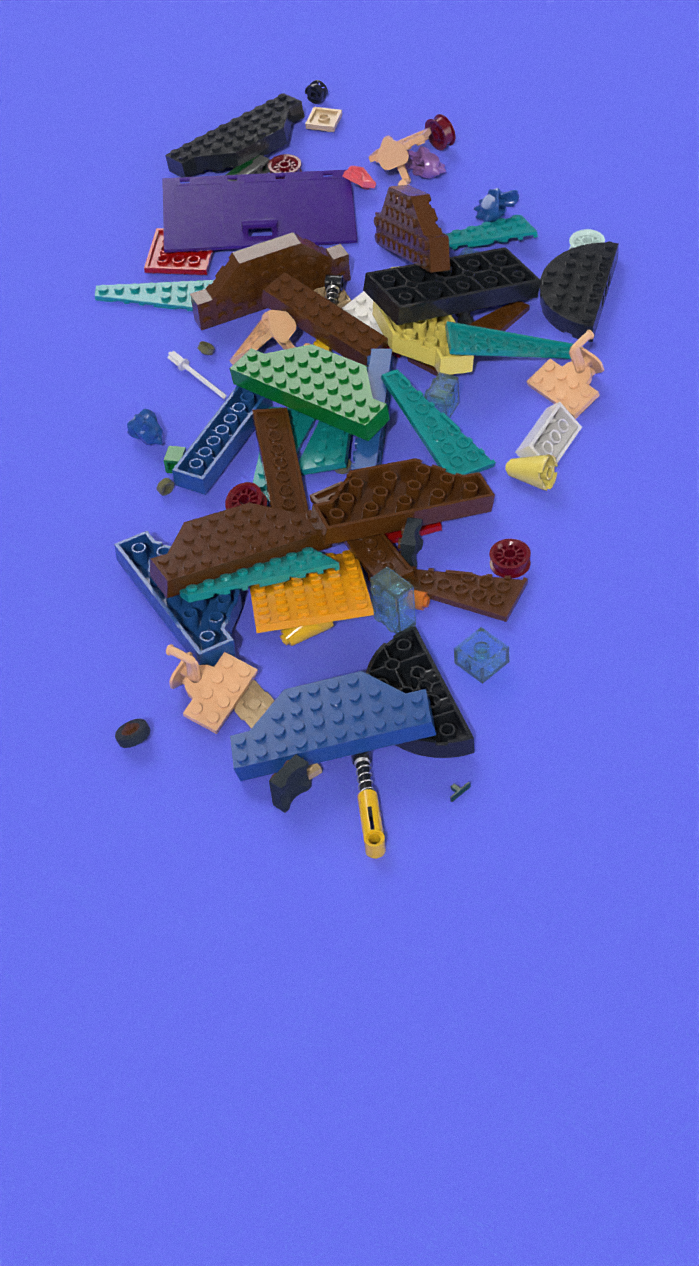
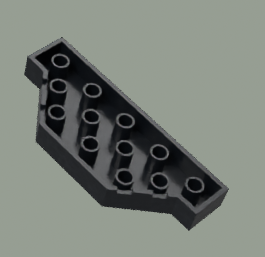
M285 93L279 94L278 97L267 100L266 103L256 106L249 112H244L241 116L231 119L226 124L219 125L218 128L208 131L203 136L196 137L189 143H184L181 147L173 149L165 155L169 171L180 177H192L198 173H204V170L212 169L215 172L225 171V168L231 167L234 169L259 155L265 156L288 143L291 126H293L294 122L305 117L302 101Z

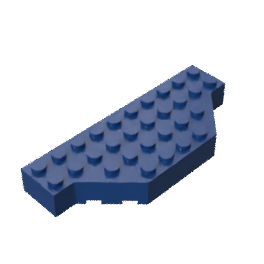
M148 531L114 544L118 563L185 651L193 653V657L199 665H216L224 652L235 657L234 640L230 635L242 609L239 589H233L230 591V594L226 595L214 593V596L211 598L190 603L181 598L180 595L166 598L150 577V559L167 554L171 546L155 541Z
M358 671L284 689L250 731L230 735L233 769L239 780L244 781L277 773L284 766L285 762L290 760L295 754L306 760L309 765L435 736L436 731L426 689L404 693L363 671Z

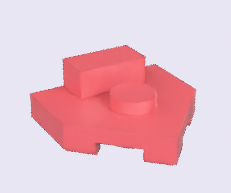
M350 166L342 176L360 185L362 189L369 190V188H375L376 182L364 167Z

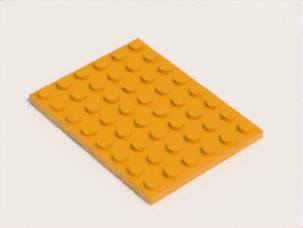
M345 550L339 554L326 553L324 555L339 562L340 570L335 571L333 568L323 570V574H317V572L306 573L304 578L289 577V580L282 583L260 587L259 584L249 586L256 632L262 633L374 615L359 560L355 558L350 550Z

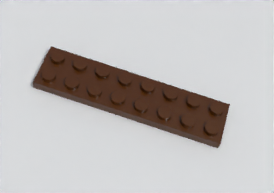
M287 407L252 410L270 507L299 514L309 511Z
M342 481L310 494V501L313 504L330 501L335 496ZM384 533L343 542L355 558L359 560L362 567L380 590L414 576V570Z

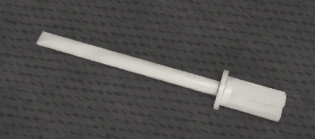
M175 351L168 353L169 356L167 358L177 365L180 371L186 369L217 395L225 399L227 395L189 366L188 359L182 358Z

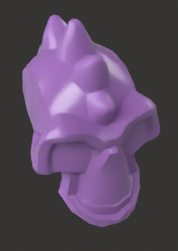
M420 146L417 152L407 150L409 159L404 165L406 169H413V175L431 179L446 172L445 165L428 148Z

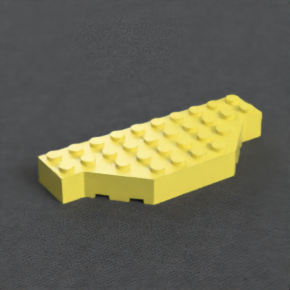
M373 301L372 315L382 334L388 338V345L392 352L434 366L439 376L472 372L474 355L449 354L445 325L447 321L456 323L452 315L396 325Z

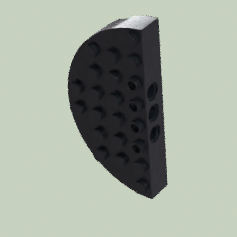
M608 241L570 248L555 257L543 270L540 278V305L543 315L556 329L563 333L566 331L577 339L584 335L587 330H591L595 336L618 261L619 243Z
M416 626L404 629L395 634L388 643L384 642L372 656L366 673L404 693L426 689L436 731L435 736L395 746L413 754L433 758H452L474 753V737Z

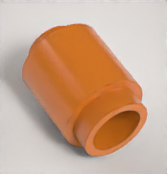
M413 589L403 590L401 605L424 611L425 607L428 608L430 597L427 595V592Z

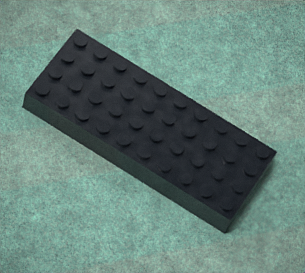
M506 247L449 257L450 270L429 272L416 264L367 272L363 291L396 325H403L537 298L541 279Z

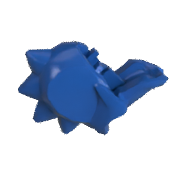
M499 188L489 189L488 194L479 200L480 205L474 207V210L478 212L475 218L481 219L484 222H495L497 219L502 218L507 211L506 207H513L518 202V190L502 192Z
M143 409L140 413L135 414L133 419L127 423V433L129 436L140 439L146 445H162L163 430L152 410Z

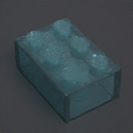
M388 566L371 577L370 589L374 619L377 622H381L390 632L395 634L415 626L414 586Z

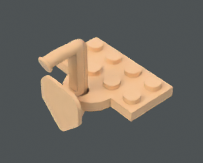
M426 128L398 141L393 140L389 135L385 136L380 148L376 149L368 157L370 163L374 161L376 163L379 162L380 166L385 170L397 167L402 178L398 186L409 185L411 179L404 165L409 159L407 150L411 149V146L415 144L419 146L425 143L431 134L430 128Z
M269 310L262 315V320L259 321L229 360L231 364L234 365L251 348L258 350L272 337L284 350L295 348L289 340L296 330L294 319L286 311Z
M587 330L570 347L571 362L560 366L552 359H549L526 381L529 387L553 404L561 402L575 419L600 396L599 392L589 384L595 374L604 371L603 364L598 357L582 347L588 340L594 338L591 330Z
M173 644L168 645L166 654L181 660L170 677V688L175 689L183 684L185 685L187 695L192 699L183 712V716L217 734L258 674V669L226 652L223 653L214 667L199 665L193 657V653H186L174 647Z

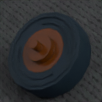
M144 719L130 720L118 728L115 732V739L120 747L130 748L136 746L149 736L150 727Z

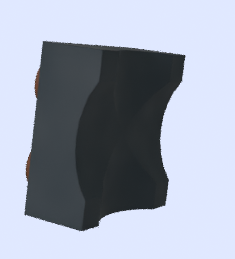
M408 517L406 525H402L401 535L403 536L398 540V549H401L399 553L406 562L417 569L416 555L423 547V540L419 535L422 519Z
M296 754L290 760H287L284 766L277 773H274L269 780L273 806L284 813L290 809L292 801L299 794L308 791L312 787L307 776L309 764Z

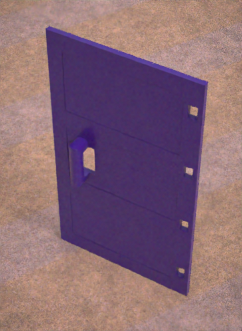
M346 170L162 178L164 252L244 249L292 232L298 234L303 239L306 238L314 242L316 245L357 243L351 181L342 177ZM272 228V235L248 237V229Z

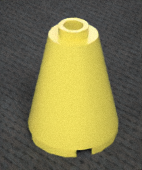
M549 454L510 459L506 463L505 470L510 477L548 491L547 489H551L555 484L557 472H554L555 466L558 467L556 457Z

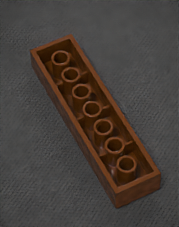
M285 272L263 289V305L271 310L288 312L296 322L297 327L345 358L369 367L367 365V357L371 355V349H387V337Z

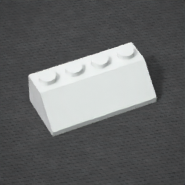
M558 402L545 409L515 453L519 457L554 455L558 463L582 426L563 404Z

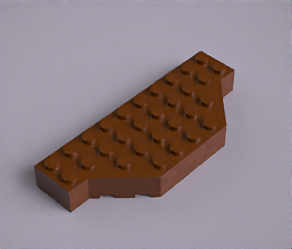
M410 185L389 187L381 212H375V242L429 272L450 270L449 236L443 234L441 227L439 228L435 222L438 218L435 209L429 204L431 202L430 194Z
M294 232L232 252L228 257L229 261L225 266L222 265L215 275L216 279L213 283L209 284L206 289L190 294L194 320L202 331L267 309L268 307L262 304L263 289L284 272L312 290L325 287L326 275H343V283L350 281L349 254L341 244L329 248L319 247L314 242L306 238L303 239Z
M413 458L350 470L344 482L342 481L335 496L330 501L312 504L310 521L322 543L329 545L402 530V525H406L408 517L422 519L423 526L491 512L495 494L480 472L466 475L456 473L454 475L446 472L445 468L434 464L428 466L422 463L423 460Z
M247 503L184 522L168 553L150 559V577L166 598L180 595V590L185 589L188 585H197L203 583L206 579H216L222 574H231L241 568H250L256 563L269 562L272 558H281L291 552L297 553L306 547H312L320 551L332 547V544L324 545L310 521L312 510L299 514Z

